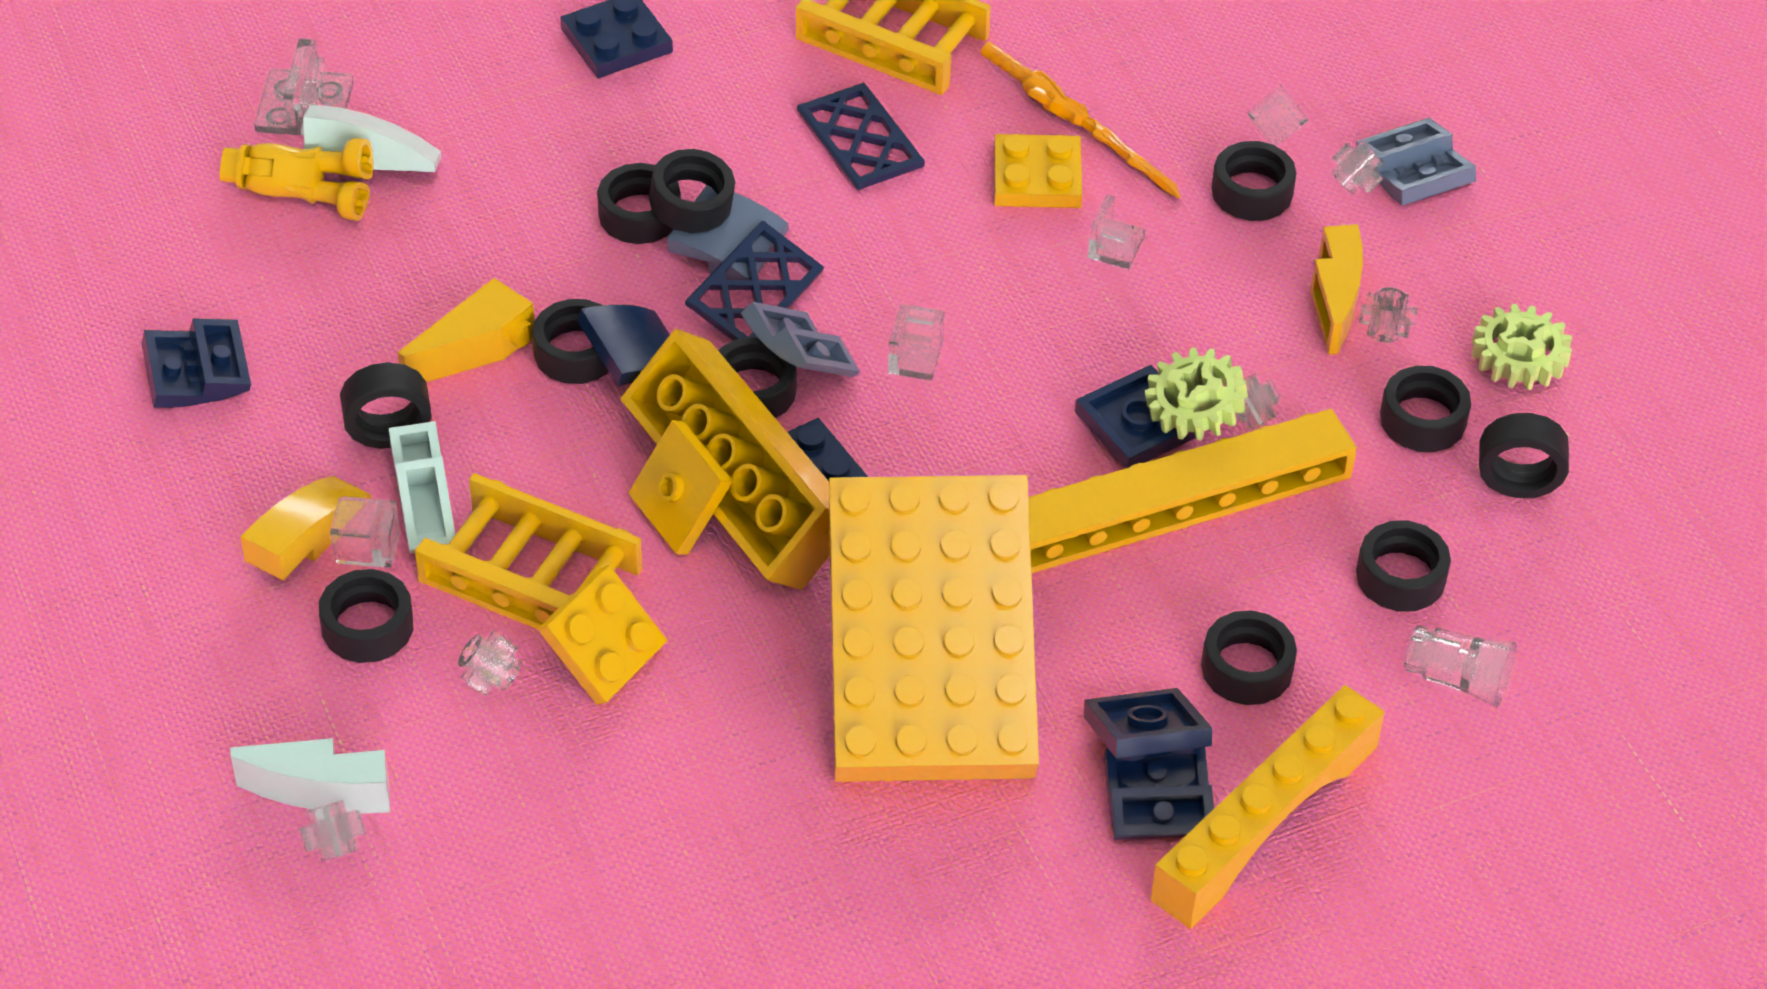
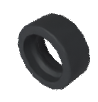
M1242 141L1228 146L1218 155L1214 165L1211 187L1213 198L1223 211L1236 218L1248 221L1268 220L1281 215L1290 207L1294 195L1297 172L1294 161L1284 150L1277 146L1260 141ZM1254 172L1266 175L1273 179L1277 185L1267 189H1251L1237 184L1231 177L1240 173Z
M698 149L676 150L663 156L654 166L649 194L652 212L662 223L678 231L688 233L710 231L722 225L730 216L736 181L732 169L718 156ZM694 180L712 187L718 195L707 201L693 202L675 196L669 191L667 186L676 181Z
M647 163L625 164L611 170L601 180L597 190L598 214L601 226L610 236L622 242L644 244L665 238L673 231V228L662 223L652 210L633 212L626 211L615 205L619 200L628 196H649L655 165ZM678 181L667 186L672 194L681 198Z
M567 299L553 303L540 312L533 323V353L538 368L549 378L568 384H583L598 380L609 373L594 347L578 352L564 351L550 344L554 338L563 333L583 331L578 323L581 309L602 306V304L588 299Z
M758 337L736 339L718 350L736 372L756 369L774 374L779 379L778 383L767 389L753 391V393L775 418L787 412L795 401L797 366L777 356Z
M386 362L364 367L356 371L344 382L340 392L345 431L354 441L367 447L391 448L389 428L426 423L432 419L427 382L417 370L405 364ZM383 397H399L410 401L405 408L389 414H371L361 410L367 403Z
M1412 366L1402 369L1388 380L1384 389L1380 409L1381 426L1392 440L1408 449L1418 452H1437L1450 448L1462 439L1467 427L1471 409L1470 391L1460 378L1438 367ZM1411 398H1428L1438 401L1447 407L1451 415L1438 420L1422 419L1402 409L1400 403Z
M1512 413L1498 418L1484 429L1479 440L1480 476L1489 488L1509 497L1537 498L1552 493L1564 483L1569 473L1568 435L1560 424L1538 414ZM1529 447L1541 450L1550 456L1534 464H1516L1508 462L1498 455L1513 448Z
M1398 520L1377 525L1364 536L1360 547L1356 567L1358 585L1369 599L1384 608L1401 612L1418 611L1431 606L1442 596L1451 564L1449 547L1437 532L1420 523ZM1389 553H1405L1425 562L1431 572L1417 579H1402L1382 570L1375 560Z
M364 569L354 570L341 575L325 588L319 600V619L322 637L328 648L342 659L358 663L381 661L401 650L408 643L414 630L410 593L401 580L388 572ZM377 602L386 604L395 610V614L391 619L373 629L357 630L345 627L338 622L339 615L349 607L359 603Z
M1253 610L1235 611L1220 617L1208 629L1204 641L1201 660L1204 680L1215 693L1231 702L1254 705L1265 704L1280 697L1291 683L1297 655L1294 635L1283 622L1269 614ZM1250 643L1261 646L1271 652L1278 662L1274 667L1265 671L1247 672L1236 669L1226 663L1220 653L1224 648L1231 645Z

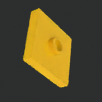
M672 420L628 494L676 554L688 555L733 481L684 421Z

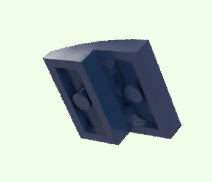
M602 305L582 308L578 318V323L617 386L633 383L670 336L654 310L640 306Z
M193 318L190 331L144 330L141 344L153 408L193 406L220 401L250 391L251 381L238 320Z
M1205 747L1194 748L1188 754H1172L1169 752L1148 754L1144 759L1136 761L1116 759L1111 751L1105 748V775L1114 840L1185 837L1214 809L1212 785H1209Z

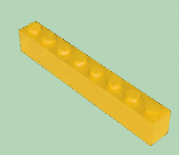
M1330 408L1313 414H1304L1299 418L1276 425L1263 426L1255 431L1235 437L1222 438L1211 444L1187 451H1178L1170 456L1146 463H1137L1126 469L1102 476H1093L1085 481L1061 488H1052L1043 493L1030 496L1028 499L1031 574L1352 477L1357 446L1333 409Z

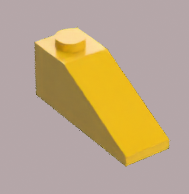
M493 278L397 352L398 362L417 370L426 382H430L504 360L518 348L526 346L531 341L533 323L535 321L534 305L522 295Z

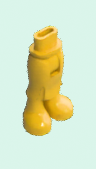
M364 138L350 139L347 141L343 151H323L321 147L302 149L274 143L243 144L240 149L225 147L222 152L219 176L222 182L236 183V186L241 190L248 189L264 196L300 198L311 204L317 201L330 203L337 206V211L342 218L359 221L364 215L369 202V186L363 182L324 181V175L326 172L357 179H371L374 167L371 142Z

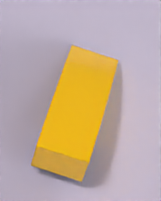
M1358 224L1323 227L1319 259H1315L1310 292L1328 355L1338 354L1348 336L1355 316L1363 268V246Z
M335 476L314 481L296 490L263 514L240 536L245 562L284 581L305 557L315 562L372 501L371 494Z

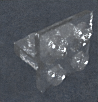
M299 38L291 68H272L269 70L254 122L255 131L259 133L304 135L303 116L311 104L347 109L354 84L353 75L351 73L325 72V60L323 57H318L316 39Z

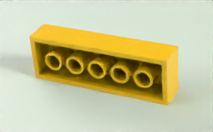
M675 328L620 399L656 444H658L672 420L684 421L733 481L713 513L767 581L802 590L830 556L829 481L709 340Z

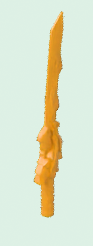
M991 41L982 47L981 56L987 60L989 59L991 63L999 66L1001 70L1019 80L1018 82L1023 84V89L1027 95L1041 102L1043 108L1062 119L1070 121L1072 124L1083 126L1091 132V137L1104 142L1126 160L1128 165L1142 171L1166 192L1178 199L1181 198L1177 184L1123 143L1114 132L1101 125L1098 120L1090 118L1086 106L1067 97L1061 87L1049 75H1046L1042 70L1032 71L1028 67L1023 66L1021 62L1013 59L1011 55L1003 52L1004 50Z

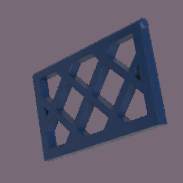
M864 82L797 106V111L857 190L924 167L925 160ZM861 96L869 107L867 110L849 106L846 103L848 100ZM819 110L833 112L828 123L817 121L812 113ZM841 114L863 119L859 130L837 126ZM871 121L882 123L889 132V137L867 132ZM831 136H839L854 141L849 151L838 149ZM866 142L884 146L880 157L857 153L861 143ZM893 148L902 150L909 159L896 162L888 160V157ZM852 163L875 167V169L869 174L859 176L851 165Z
M761 221L685 300V305L732 341L746 337H757L754 332L747 336L735 327L734 318H743L741 312L745 308H732L729 290H751L753 302L762 304L761 290H783L784 299L777 306L789 308L823 272L825 267L776 231L767 222ZM763 235L774 244L775 252H753L752 244ZM735 262H746L749 280H727L726 272ZM755 262H777L781 280H758ZM787 262L799 263L809 272L801 280H790ZM708 290H720L723 308H710L700 299Z

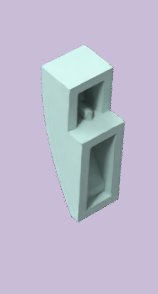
M311 104L303 116L304 149L321 147L323 151H343L347 141L350 139L364 138L371 142L374 160L373 170L435 172L441 161V151L421 137L394 123L366 113L340 107Z
M436 422L389 428L390 445L409 553H415L416 548L424 538L440 544H449L455 536V528Z
M333 738L230 747L236 785L261 797L291 806L324 812L353 814L390 812L389 777L385 750L335 754Z

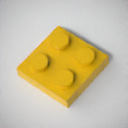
M995 134V206L1081 208V136Z
M610 565L599 568L537 629L596 705L607 703L668 641Z

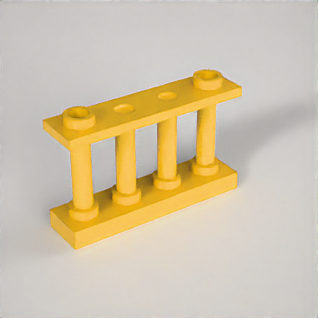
M802 0L796 6L797 40L939 95H943L950 86V53L963 37L969 35L982 41H986L989 38L991 5L978 0H876L861 19L841 12L850 0H828L825 5L812 0ZM892 7L913 14L898 33L877 26ZM928 21L949 28L935 47L914 40Z
M473 473L469 478L473 512L449 544H440L424 538L415 550L419 582L535 629H538L572 596L549 586L574 551L598 560L580 587L599 568L608 565L614 571L616 568H620L635 575H639L643 569L641 538L632 535L627 530L608 526L511 488L502 481L491 480L476 473ZM491 518L514 526V529L490 561H483L465 554ZM533 534L556 543L532 578H525L507 570Z

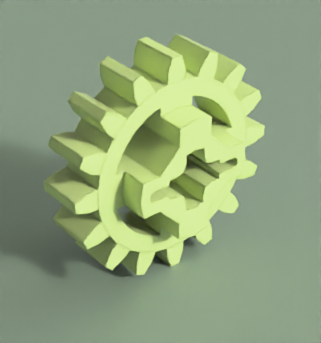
M1512 304L1510 312L1507 313L1503 309L1496 307L1494 308L1493 317L1483 315L1480 326H1475L1472 339V358L1480 359L1478 364L1480 371L1492 370V381L1495 382L1502 377L1508 379L1507 384L1509 388H1513L1517 382H1523L1527 390H1532L1534 381H1538L1547 387L1550 385L1551 376L1560 379L1563 376L1564 367L1569 365L1572 353L1570 348L1572 336L1564 334L1565 324L1563 322L1552 324V313L1550 312L1542 316L1536 315V308L1532 305L1527 309V312L1520 311L1517 304ZM1497 337L1498 342L1494 343L1493 340ZM1550 350V354L1546 356L1545 352Z
M1191 348L1189 357L1182 358L1179 353L1174 352L1172 353V364L1168 365L1160 361L1157 364L1159 375L1148 376L1149 389L1145 390V396L1153 422L1160 421L1161 429L1164 433L1171 431L1175 427L1178 439L1183 440L1188 432H1195L1197 441L1202 440L1204 431L1211 430L1213 434L1219 436L1221 435L1220 425L1222 423L1234 426L1236 424L1235 413H1244L1246 410L1244 399L1248 397L1246 380H1243L1242 368L1240 366L1232 367L1231 356L1225 355L1217 360L1215 349L1210 348L1205 356H1198L1196 348Z

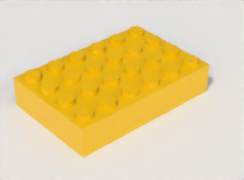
M1028 475L829 478L835 782L1035 779L1039 766Z

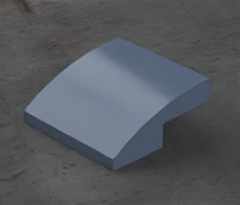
M1431 118L1356 141V150L1369 171L1384 190L1401 206L1476 181V166L1453 150L1452 133Z
M706 185L694 202L707 201L718 194L712 187ZM734 192L730 216L722 225L710 231L688 233L673 229L667 237V245L671 253L708 262L711 274L761 221L767 222V224L783 236L788 232L789 225L788 222L766 207ZM763 235L752 244L753 252H773L775 250L774 244ZM735 262L727 270L726 279L749 280L746 262ZM755 262L757 274L766 262Z
M752 302L741 312V315L755 335L767 348L786 362L803 369L855 377L860 372L840 336L818 332L807 312Z

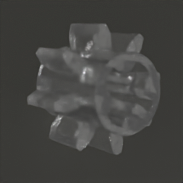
M1363 141L1355 148L1349 142H1346L1332 158L1338 164L1331 171L1332 175L1353 195L1361 187L1369 194L1383 180V176L1378 170L1385 162Z
M1385 287L1379 289L1375 294L1372 292L1367 294L1366 304L1361 305L1359 323L1369 324L1367 331L1369 337L1372 336L1377 341L1390 343L1398 340L1401 336L1404 338L1409 337L1410 327L1415 325L1418 309L1414 306H1407L1409 294H1405L1397 288Z
M1256 374L1243 378V380H1246L1248 397L1244 399L1246 410L1244 413H1235L1236 424L1241 421L1247 431L1255 429L1276 417L1277 412L1273 405L1277 404L1281 398L1272 379L1261 383Z
M494 630L490 633L488 639L481 635H475L465 645L459 657L458 665L466 670L461 679L465 680L467 685L483 695H487L491 687L499 691L505 690L513 682L520 668V660L513 656L518 647Z
M340 800L306 811L309 824L298 828L305 851L309 852L317 849L320 860L325 861L358 850L355 837L366 833L359 810L355 809L347 812L344 801Z

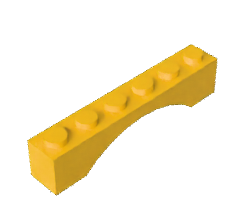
M1347 685L1342 686L1155 864L1151 901L1189 929L1193 928L1224 897L1256 850L1298 805L1324 785L1336 779L1348 777L1378 747L1385 711Z

